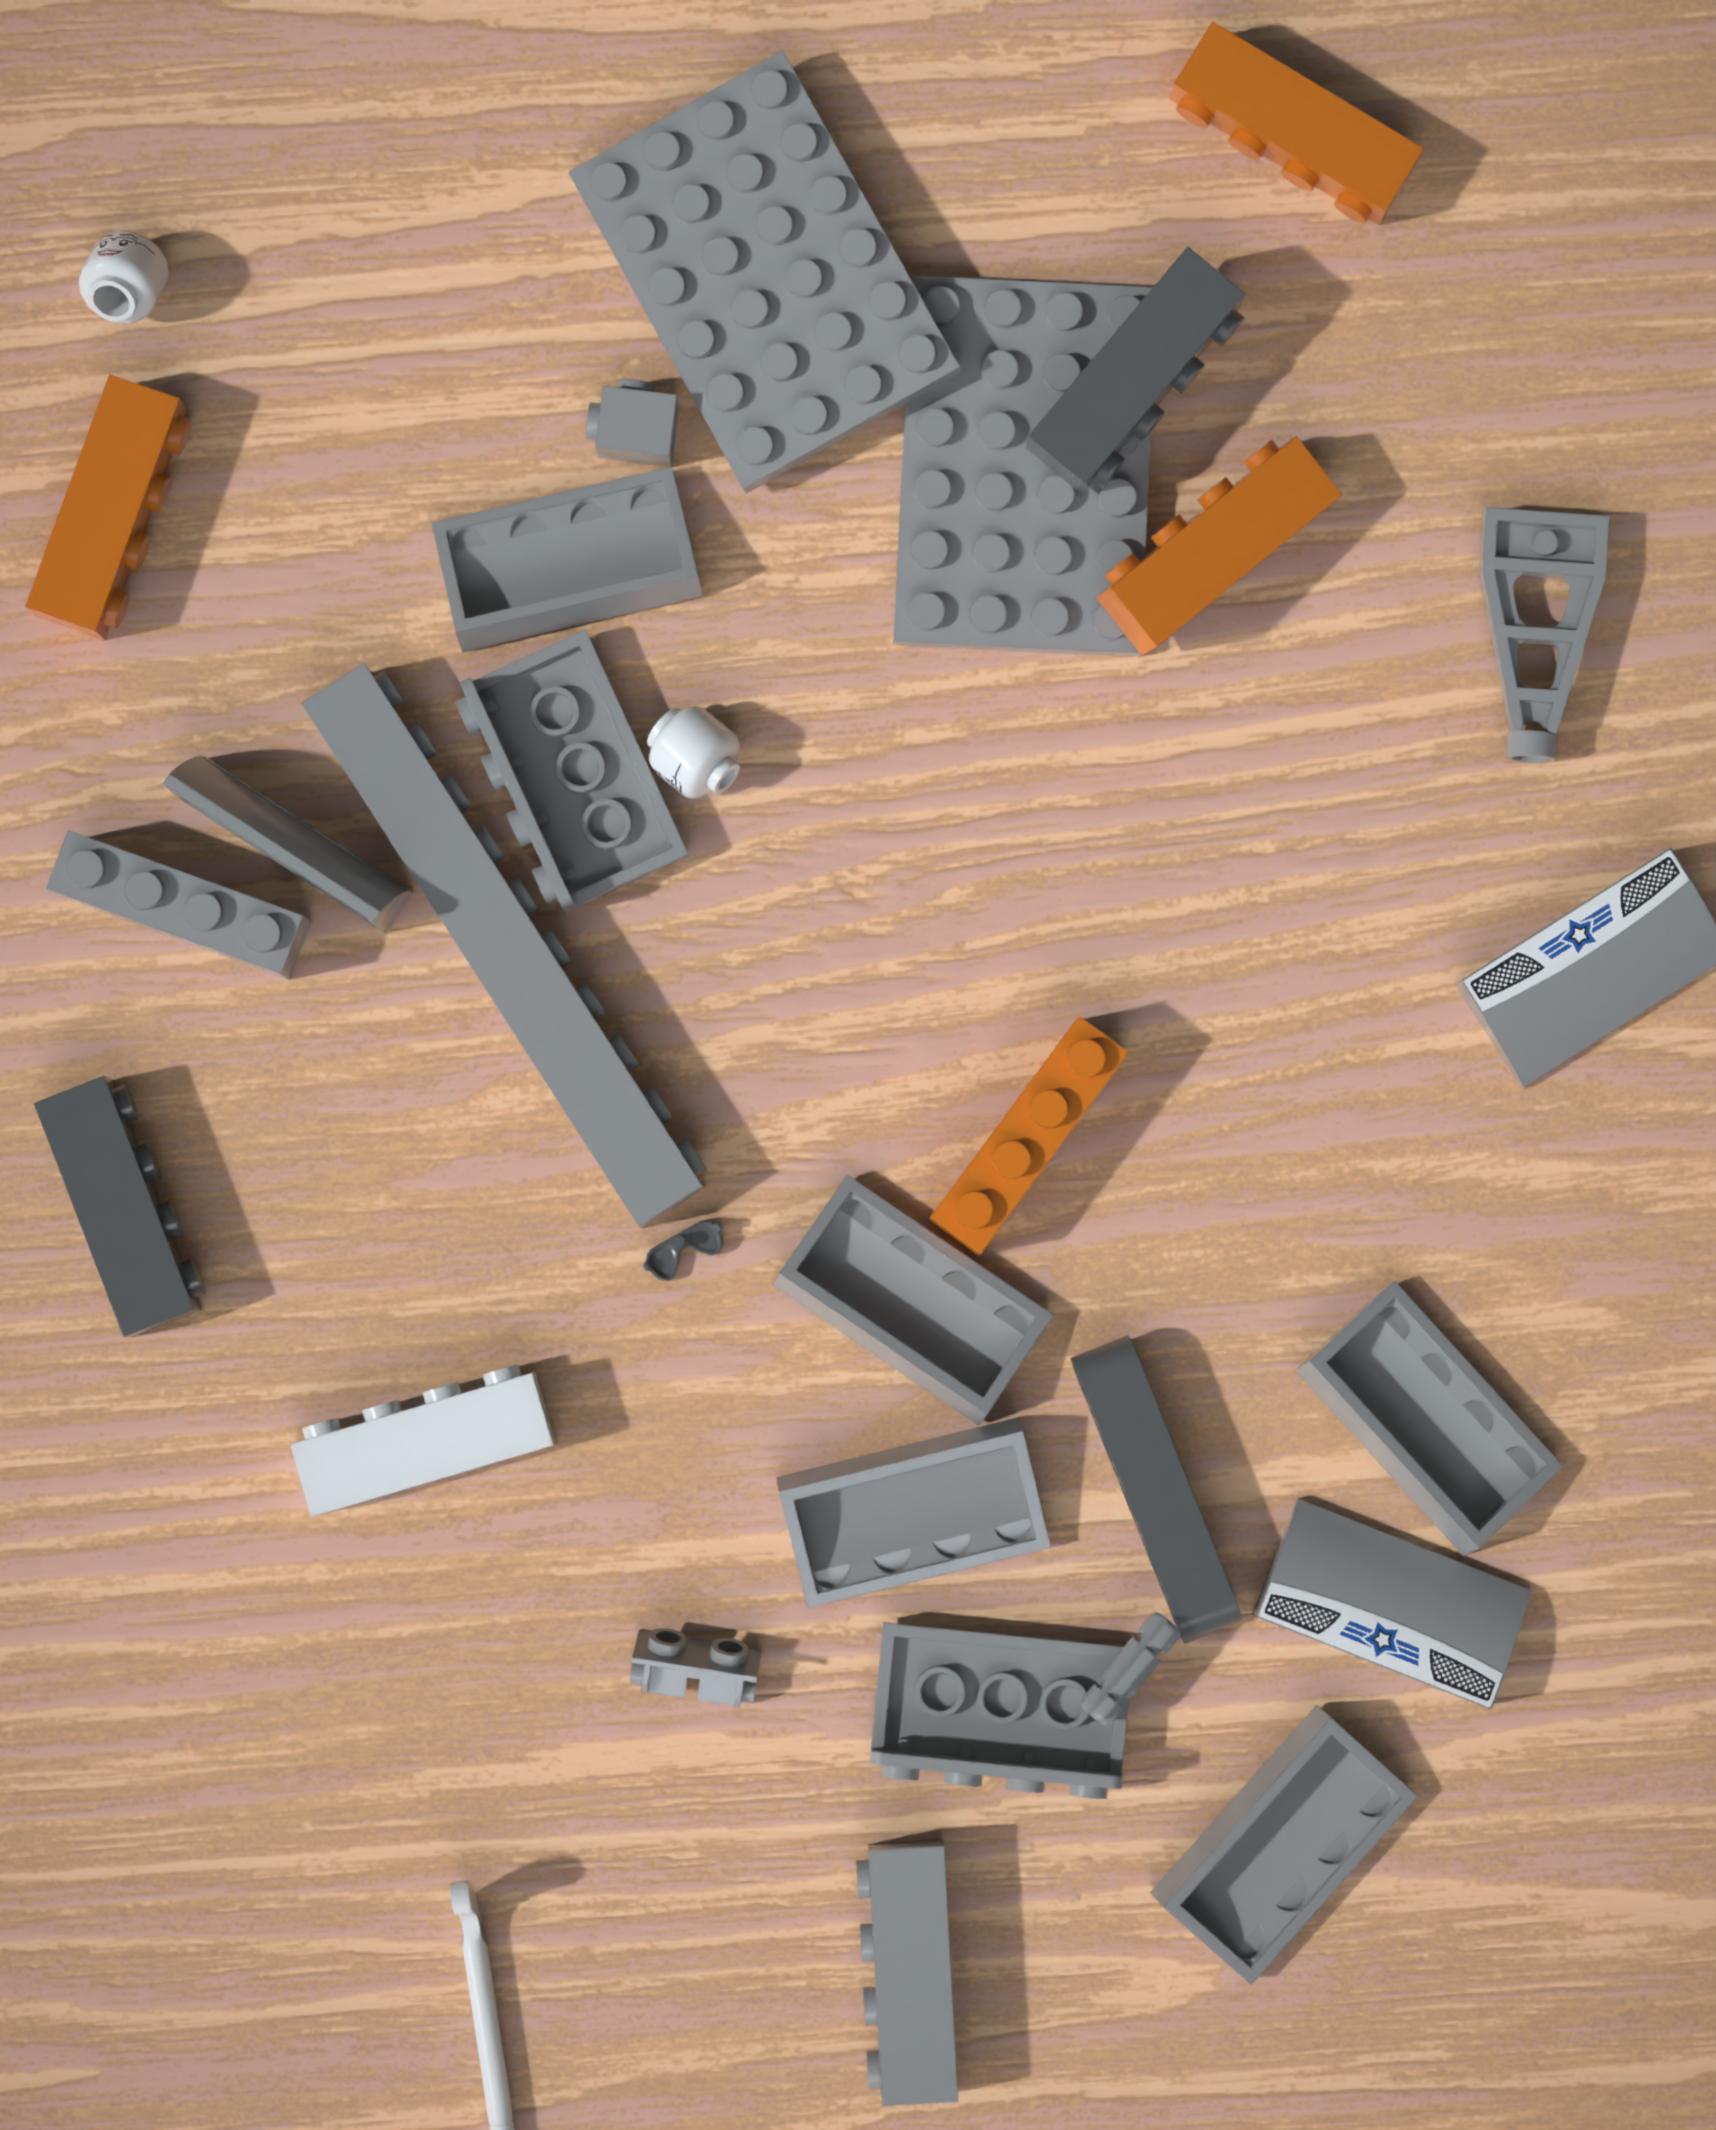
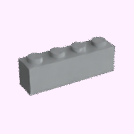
M69 830L46 887L47 890L59 897L287 980L291 978L311 924L303 915Z
M943 1840L868 1844L869 1860H856L858 1899L871 1898L872 1923L860 1924L862 1962H874L876 1987H863L865 2026L878 2025L879 2050L867 2051L869 2089H881L882 2106L958 2102Z

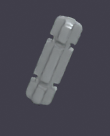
M1157 1612L1150 1614L1138 1629L1143 1633L1136 1641L1132 1637L1100 1676L1105 1680L1101 1686L1098 1687L1093 1684L1081 1699V1707L1099 1723L1106 1726L1114 1720L1123 1709L1119 1703L1124 1696L1130 1700L1161 1662L1157 1658L1162 1650L1168 1653L1180 1639L1181 1632L1178 1627L1162 1614Z

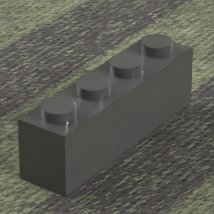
M1187 247L1028 435L1026 449L1082 495L1093 482L1103 488L1125 462L1126 459L1119 454V451L1129 439L1135 435L1143 441L1164 416L1165 411L1158 405L1173 387L1182 394L1202 371L1205 364L1198 357L1212 341H1215L1219 346H1223L1243 322L1245 317L1238 310L1241 308L1245 293L1191 248Z
M102 1076L35 1102L34 1106L123 1337L133 1338L201 1311L202 1308L197 1297L206 1293L204 1283L194 1260L189 1259L183 1262L175 1238L183 1235L181 1223L172 1203L167 1201L161 1204L152 1180L160 1178L161 1173L149 1144L138 1145L130 1122L138 1120L139 1117L126 1085L116 1088L113 1079Z

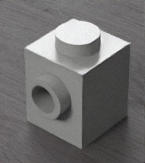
M633 379L618 380L617 387L603 386L601 404L592 402L589 404L586 439L596 441L595 448L599 459L672 467L679 411L677 395L654 392V384Z

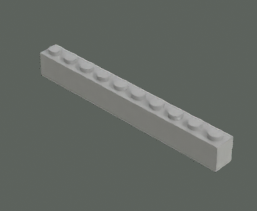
M363 663L301 704L635 1222L642 1229L704 1189L697 1176L707 1169L687 1139L676 1145L663 1124L672 1119L673 1116L654 1087L652 1086L642 1093L629 1072L639 1066L638 1062L619 1034L611 1040H608L596 1022V1019L604 1015L605 1011L586 982L577 988H574L562 969L572 960L552 930L541 936L530 920L529 915L538 910L537 906L519 878L507 884L495 863L503 859L504 855L486 827L484 826L474 832L461 812L471 806L470 802L451 774L440 780L428 760L438 753L418 722L408 729L402 722L394 708L404 703V700L385 671L373 677L365 663Z

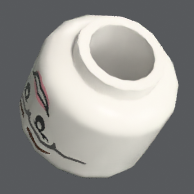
M116 231L106 234L94 245L82 268L79 277L81 296L90 309L100 317L111 322L130 324L141 321L153 311L165 287L169 275L167 260L157 245L140 234L129 231Z
M691 706L683 710L679 708L671 709L658 720L648 736L647 745L650 748L649 763L652 770L685 797L696 799L707 795L711 791L715 794H720L734 782L739 773L740 765L736 763L740 749L738 737L717 718L701 707Z

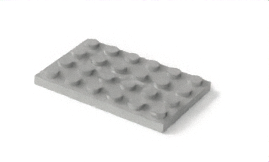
M783 50L568 172L746 494L962 373L958 362Z
M911 275L914 286L958 362L962 373L905 404L894 645L1140 657L1141 654L1096 599V596L1111 585L1104 575L1132 552H1134L1139 560L1145 557L1151 432L1143 441L1133 435L1119 451V454L1126 460L1117 473L1103 488L1093 482L1083 495L1027 450L1026 443L1028 435L1153 287Z

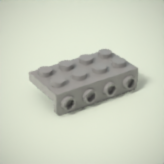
M586 629L473 681L470 677L459 682L465 697L454 702L469 734L472 735L481 730L491 753L480 757L495 791L507 786L517 809L506 813V816L521 848L533 843L542 865L533 869L532 873L547 904L558 899L566 913L689 857Z
M883 1622L870 1764L882 1766L881 1776L893 1779L919 1780L920 1770L945 1772L944 1783L954 1785L982 1786V1776L1008 1778L1007 1789L1015 1791L1044 1793L1045 1782L1070 1784L1069 1795L1107 1799L1108 1788L1122 1789V1765L1129 1700L1124 1696L1119 1703L1123 1709L1106 1726L1096 1721L1084 1711L1080 1703L1093 1684L1100 1687L1105 1681L1100 1676L1124 1646Z

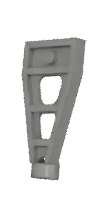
M1488 507L1483 511L1479 575L1508 721L1509 732L1507 733L1506 759L1523 763H1551L1556 761V733L1606 579L1610 516ZM1519 577L1563 579L1568 584L1570 596L1563 618L1558 625L1553 628L1528 627L1521 621L1517 613L1513 592L1514 583ZM1521 643L1554 645L1558 649L1554 682L1550 688H1525L1521 684L1517 653ZM1529 722H1537L1542 725L1544 731L1523 730V726Z

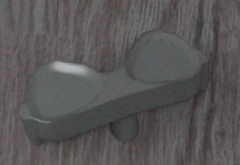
M702 1220L661 1242L647 1253L646 1262L643 1264L644 1269L650 1271L659 1280L670 1281L676 1275L680 1252L683 1248L689 1247L699 1253L710 1256L720 1253L723 1246L720 1232L722 1230L721 1224Z

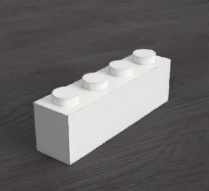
M517 1364L483 1374L485 1387L461 1393L459 1383L456 1382L423 1392L425 1405L401 1411L399 1401L396 1400L362 1410L365 1422L341 1429L339 1419L335 1418L302 1428L305 1440L290 1444L310 1516H318L557 1445L536 1373L521 1375L519 1365Z

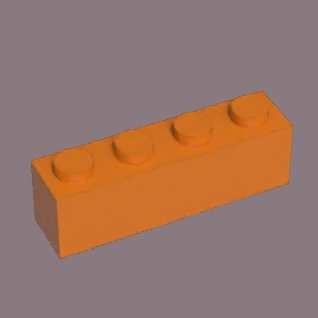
M1213 21L1175 80L1170 100L1178 104L1176 111L1187 121L1201 128H1207L1209 124L1230 135L1228 141L1236 150L1255 160H1259L1263 155L1283 167L1281 174L1289 182L1310 192L1315 187L1336 199L1334 206L1342 214L1359 223H1365L1369 219L1380 225L1417 165L1424 150L1423 147Z
M109 374L25 605L35 617L104 641L109 627L117 629L120 626L129 601V594L123 592L130 569L138 571L148 551L150 536L144 534L151 511L159 513L162 510L168 496L171 478L164 475L172 453L180 455L183 452L190 434L192 421L185 418L188 410L180 398Z
M1297 436L1280 447L1276 445L1273 439L1268 441L1243 461L1250 472L1232 485L1228 478L1224 477L1197 499L1203 510L1186 523L1179 514L1150 537L1157 547L1147 556L1139 560L1134 552H1132L1104 575L1111 585L1096 596V599L1141 655L1162 644L1343 495Z
M1078 1016L938 1205L929 1220L979 1257L1130 1052L1081 1016Z

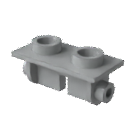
M660 1628L653 1631L639 1630L632 1656L629 1684L641 1685V1692L684 1698L687 1679H700L697 1700L740 1708L741 1702H754L762 1649L748 1647L745 1643L730 1638H721L715 1641L689 1638L677 1630Z

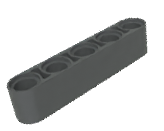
M1129 1335L1070 1358L1173 1620L1181 1632L1184 1644L1243 1621L1239 1606Z

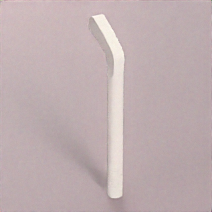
M469 1880L451 1883L450 1891L453 1913L460 1918L464 1935L463 1955L488 2122L490 2124L489 2128L490 2130H515L488 1946L482 1933L478 1900Z

